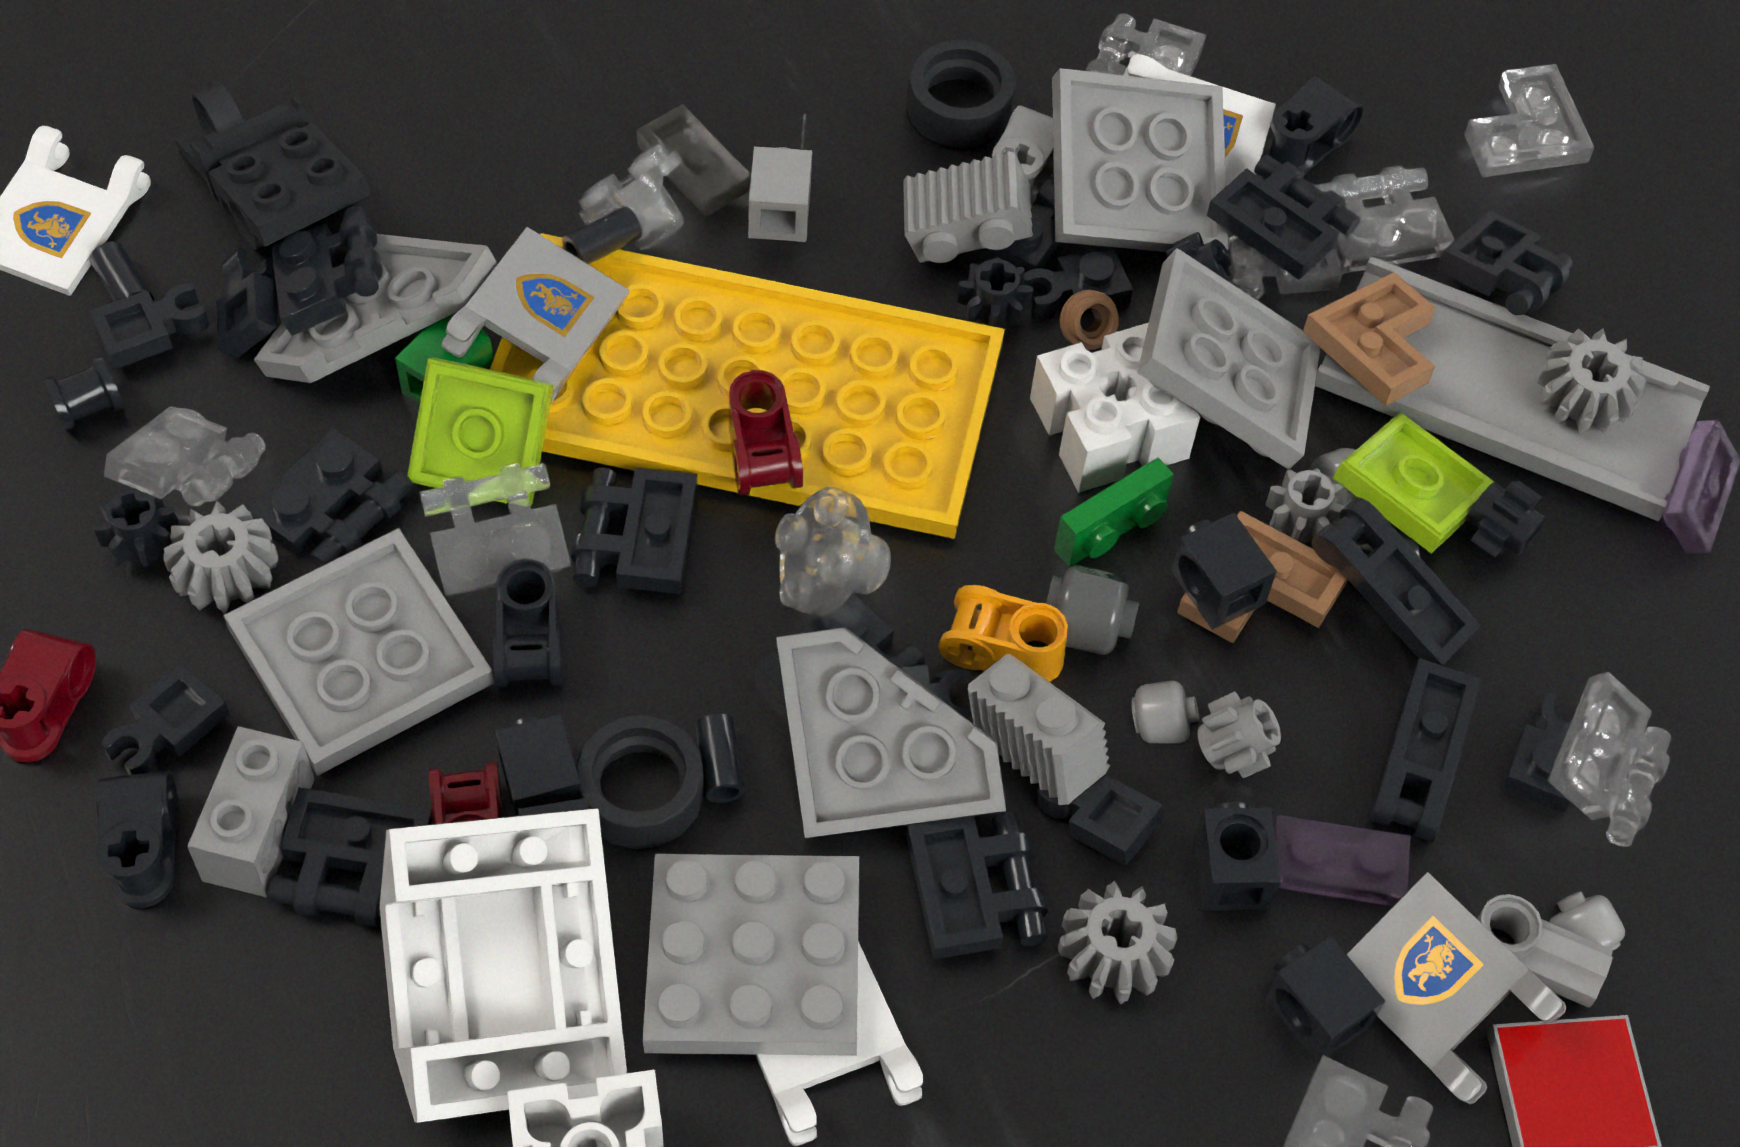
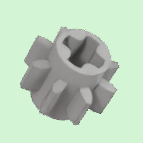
M1317 468L1313 471L1305 470L1297 474L1291 469L1286 470L1282 486H1271L1265 506L1274 510L1269 526L1276 530L1279 529L1280 532L1301 543L1311 542L1314 536L1326 525H1336L1340 521L1339 513L1344 508V506L1337 504L1342 490L1341 484H1333Z
M1236 691L1209 703L1208 707L1211 714L1202 718L1204 724L1200 725L1198 729V741L1207 761L1218 770L1226 769L1228 774L1238 770L1243 778L1270 767L1271 764L1267 755L1276 752L1275 746L1281 740L1280 727L1270 707L1262 700L1257 699L1253 701L1250 696L1241 700Z

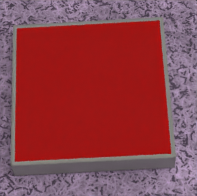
M1628 1015L1557 1020L1552 1024L1535 1021L1493 1024L1487 1032V1037L1512 1147H1662Z

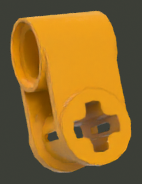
M966 585L958 589L954 599V606L957 612L951 630L943 633L938 645L940 654L946 660L964 669L986 671L1006 654H1011L1049 682L1059 676L1064 664L1068 624L1064 615L1057 608L1046 603H1036L1001 594L996 590L980 585ZM977 605H981L982 609L978 610ZM1041 641L1048 646L1041 648L1032 647L1026 644V642ZM968 646H972L973 650H968Z

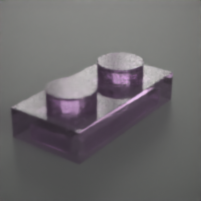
M1719 420L1695 422L1687 447L1683 448L1680 453L1679 470L1671 493H1668L1665 497V500H1667L1663 513L1665 523L1669 529L1674 531L1686 554L1710 553L1740 464V458Z
M1277 815L1274 822V833L1281 878L1279 888L1388 906H1395L1408 893L1410 836Z

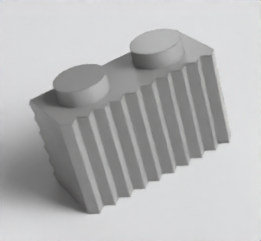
M1007 151L1004 156L995 154L993 158L985 156L982 161L973 159L970 164L962 162L959 167L951 165L948 169L940 167L937 172L929 170L926 175L917 173L915 177L907 175L903 180L905 237L920 263L926 261L945 263L953 260L960 253L981 248L1000 250L1009 247L1015 240L1033 236L1031 228L1033 226L1031 221L1032 214L1030 210L1032 207L1029 192L1031 189L1019 160L1013 152Z
M1006 654L968 684L973 724L997 741L998 754L1002 755L1003 762H1011L1012 769L1021 770V776H1030L1031 783H1039L1040 790H1048L1049 798L1058 797L1059 805H1068L1106 774L1110 765L1107 763L1109 756L1106 755L1108 750L1105 746L1107 739L1104 738L1106 731L1103 729L1105 722L1015 656Z

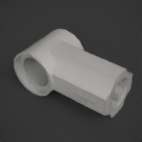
M1510 894L1499 895L1487 902L1477 919L1491 933V929H1498L1510 935L1515 944H1503L1554 993L1590 1008L1597 999L1607 977L1613 959V949L1542 920L1535 907L1522 897Z

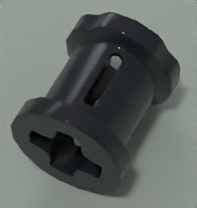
M102 356L94 359L93 367L58 381L52 376L42 380L65 431L74 428L76 420L102 409L111 407L117 411L125 408Z

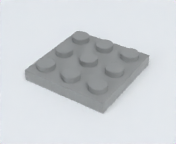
M1059 68L1052 77L1055 242L1166 252V250L1174 247L1175 242L1199 232L1204 244L1217 239L1228 250V230L1207 216L1210 200L1226 187L1222 86Z
M1176 248L1162 264L1137 373L1148 379L1158 390L1170 393L1198 411L1208 422L1220 425L1248 443L1258 454L1270 457L1288 470L1304 456L1320 347L1303 330Z
M399 528L224 615L230 633L295 740L304 743L309 763L317 776L494 684L492 669Z
M655 854L643 1026L644 1053L857 1056L859 856Z

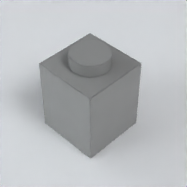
M754 146L749 193L748 238L806 242L811 192L812 150Z

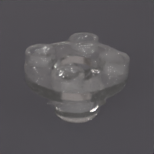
M662 142L654 145L633 160L634 164L627 168L630 175L621 181H618L614 173L587 189L584 192L586 195L578 200L582 206L578 215L584 224L587 225L610 212L627 206L635 213L642 228V237L634 242L635 245L641 250H650L663 245L672 239L684 224V216L663 186V177L683 161L681 155L676 148L667 151Z
M832 487L819 490L801 505L796 514H786L777 526L775 542L781 550L779 567L781 586L779 596L784 606L811 615H826L842 606L853 592L860 594L875 592L882 586L888 576L891 566L889 546L883 538L870 533V522L866 508L862 501L850 492Z

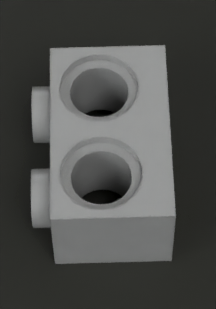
M237 727L187 846L202 882L263 897L268 896L272 878L277 874L283 859L280 845L298 788L311 789L314 782L313 772L303 742Z

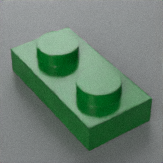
M1157 457L1060 516L1054 551L1068 567H1071L1087 556L1097 558L1114 546L1119 536L1138 525L1140 528L1150 526L1164 514L1168 507L1167 499L1174 473Z

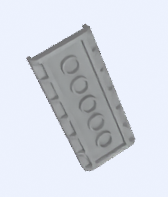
M1372 256L1370 257L1357 290L1395 272L1436 307L1428 326L1404 337L1410 345L1435 366L1431 379L1425 386L1385 406L1333 358L1326 354L1322 365L1320 364L1318 368L1315 386L1393 417L1401 412L1423 429L1656 521L1660 520L1667 507V499L1700 408L1709 391V385L1642 360V369L1639 374L1647 379L1645 383L1646 388L1641 398L1637 400L1638 406L1633 415L1624 422L1617 421L1614 427L1605 434L1593 423L1588 430L1579 434L1576 420L1568 417L1566 420L1556 423L1555 414L1558 407L1540 405V395L1544 387L1537 383L1538 372L1542 364L1547 362L1546 355L1551 346L1557 343L1558 340L1566 342L1570 334L1573 333L1526 315H1514L1505 307Z

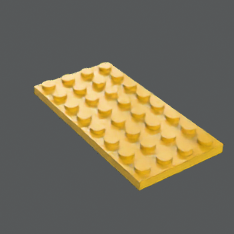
M540 234L564 249L562 237ZM620 249L589 264L629 289L630 292L550 405L543 452L635 471V468L697 474L698 485L738 493L729 432V390L734 379L742 373L751 370H764L780 379L785 388L793 432H796L800 446L803 466V487L793 489L789 483L751 488L750 496L955 539L1003 344L1005 329ZM502 337L490 370L533 379L544 362ZM752 408L748 411L753 413H762L766 410L761 408Z

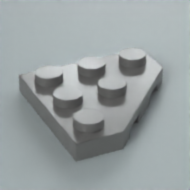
M377 234V244L374 250L381 258L383 269L382 277L378 281V291L369 297H363L357 293L345 297L346 313L291 336L281 322L254 361L266 377L312 383L458 312L468 303L497 265V261L488 246Z
M845 627L779 636L776 638L805 838L1006 811L997 741Z

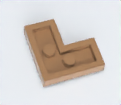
M1395 272L1308 314L1303 332L1385 406L1428 384L1435 368L1404 337L1428 326L1436 307Z
M1240 511L1237 517L1277 571L1267 600L1319 628L1348 579L1336 566L1324 562L1314 549ZM1185 593L1180 601L1177 613L1234 643L1254 610L1212 630L1187 593Z

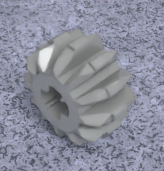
M1578 328L1573 334H1570L1566 342L1558 340L1557 343L1553 344L1546 355L1547 362L1542 364L1537 376V383L1544 387L1540 395V405L1558 407L1555 414L1556 423L1562 422L1568 417L1576 420L1579 434L1588 430L1592 423L1605 434L1614 427L1617 421L1624 422L1626 419H1629L1638 406L1637 400L1644 393L1647 381L1646 378L1639 374L1642 369L1643 357L1625 355L1627 339L1614 345L1607 341L1604 328L1595 333L1592 339Z
M216 501L212 513L205 516L190 509L188 517L190 526H171L170 539L172 544L164 548V562L167 570L171 572L169 578L173 589L180 596L189 595L191 603L199 611L215 600L217 608L226 614L232 600L239 598L247 604L254 599L252 589H271L273 578L270 570L277 567V550L275 544L271 543L272 536L268 525L264 523L262 518L253 519L251 512L243 504L227 514L225 507Z
M1115 880L1110 885H1107L1104 899L1090 889H1087L1080 897L1079 909L1070 908L1064 915L1062 927L1067 934L1060 937L1058 951L1060 956L1072 959L1067 971L1070 981L1086 977L1092 979L1089 988L1092 999L1102 994L1104 986L1113 988L1114 995L1121 1005L1124 1001H1128L1132 987L1148 996V994L1155 990L1158 982L1156 976L1164 977L1170 973L1174 958L1169 950L1175 947L1177 941L1176 929L1163 925L1168 913L1165 904L1148 908L1143 905L1146 897L1143 886L1136 889L1132 893L1131 898L1122 897L1121 890ZM1115 938H1118V943L1120 947H1117V941Z

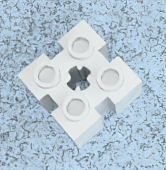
M1149 323L1105 335L1102 349L1097 352L1090 353L1081 342L1037 356L1030 399L1048 435L1063 432L1059 456L1078 493L1123 479L1126 464L1139 460L1141 465L1144 466L1159 457L1167 466L1190 457L1200 420L1199 413L1170 393L1158 390L1148 379L1137 373Z
M655 1070L596 1078L598 1096L569 1100L567 1083L507 1091L513 1147H664Z

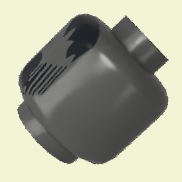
M1081 565L1069 567L1063 577L1053 575L1046 604L1057 608L1066 619L1068 624L1067 647L1106 655L1114 649L1118 636L1131 639L1139 602L1127 599L1129 586L1123 576Z

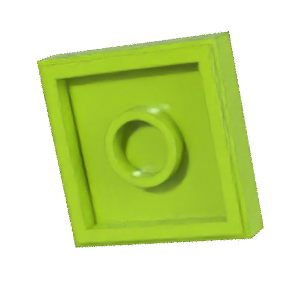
M429 358L427 360L407 476L412 483L525 508L532 506L554 383L444 359Z
M1401 412L1339 465L1332 477L1356 497L1369 501L1385 519L1431 554L1466 521L1470 510L1478 498L1494 482Z

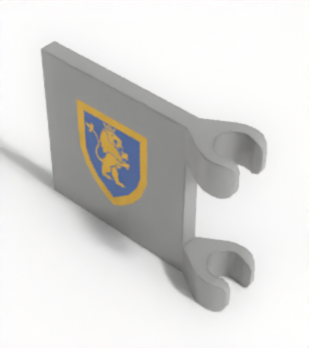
M526 227L468 303L451 318L446 328L447 336L443 339L441 347L452 355L461 358L467 353L483 326L487 327L544 362L533 379L554 383L552 404L568 377L628 297L630 290Z
M1428 872L1347 954L1385 1000L1377 1016L1432 1070L1458 1099L1468 1104L1475 1103L1486 1092L1487 1085L1453 1050L1511 991L1539 1019L1547 1024L1555 1023L1565 1013L1567 1008L1564 1001Z

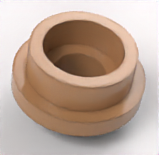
M1082 290L1072 295L1064 304L1060 315V327L1065 339L1072 345L1082 342L1086 350L1102 347L1104 336L1115 333L1119 324V316L1114 302L1106 294L1095 290ZM1091 309L1094 316L1093 323L1088 329L1083 330L1080 325L1081 316L1085 310Z

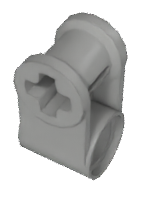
M1019 105L1010 117L1005 132L994 147L992 158L995 154L1004 156L1007 151L1016 154L1029 181L1031 189L1029 191L1031 196L1030 203L1032 207L1044 181L1050 174L1054 173L1053 117Z

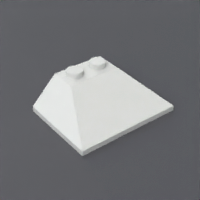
M598 808L386 830L380 896L381 927L393 1050L414 1122L508 1110L507 1091L567 1083L569 1100L598 1096L596 1078L627 1074Z

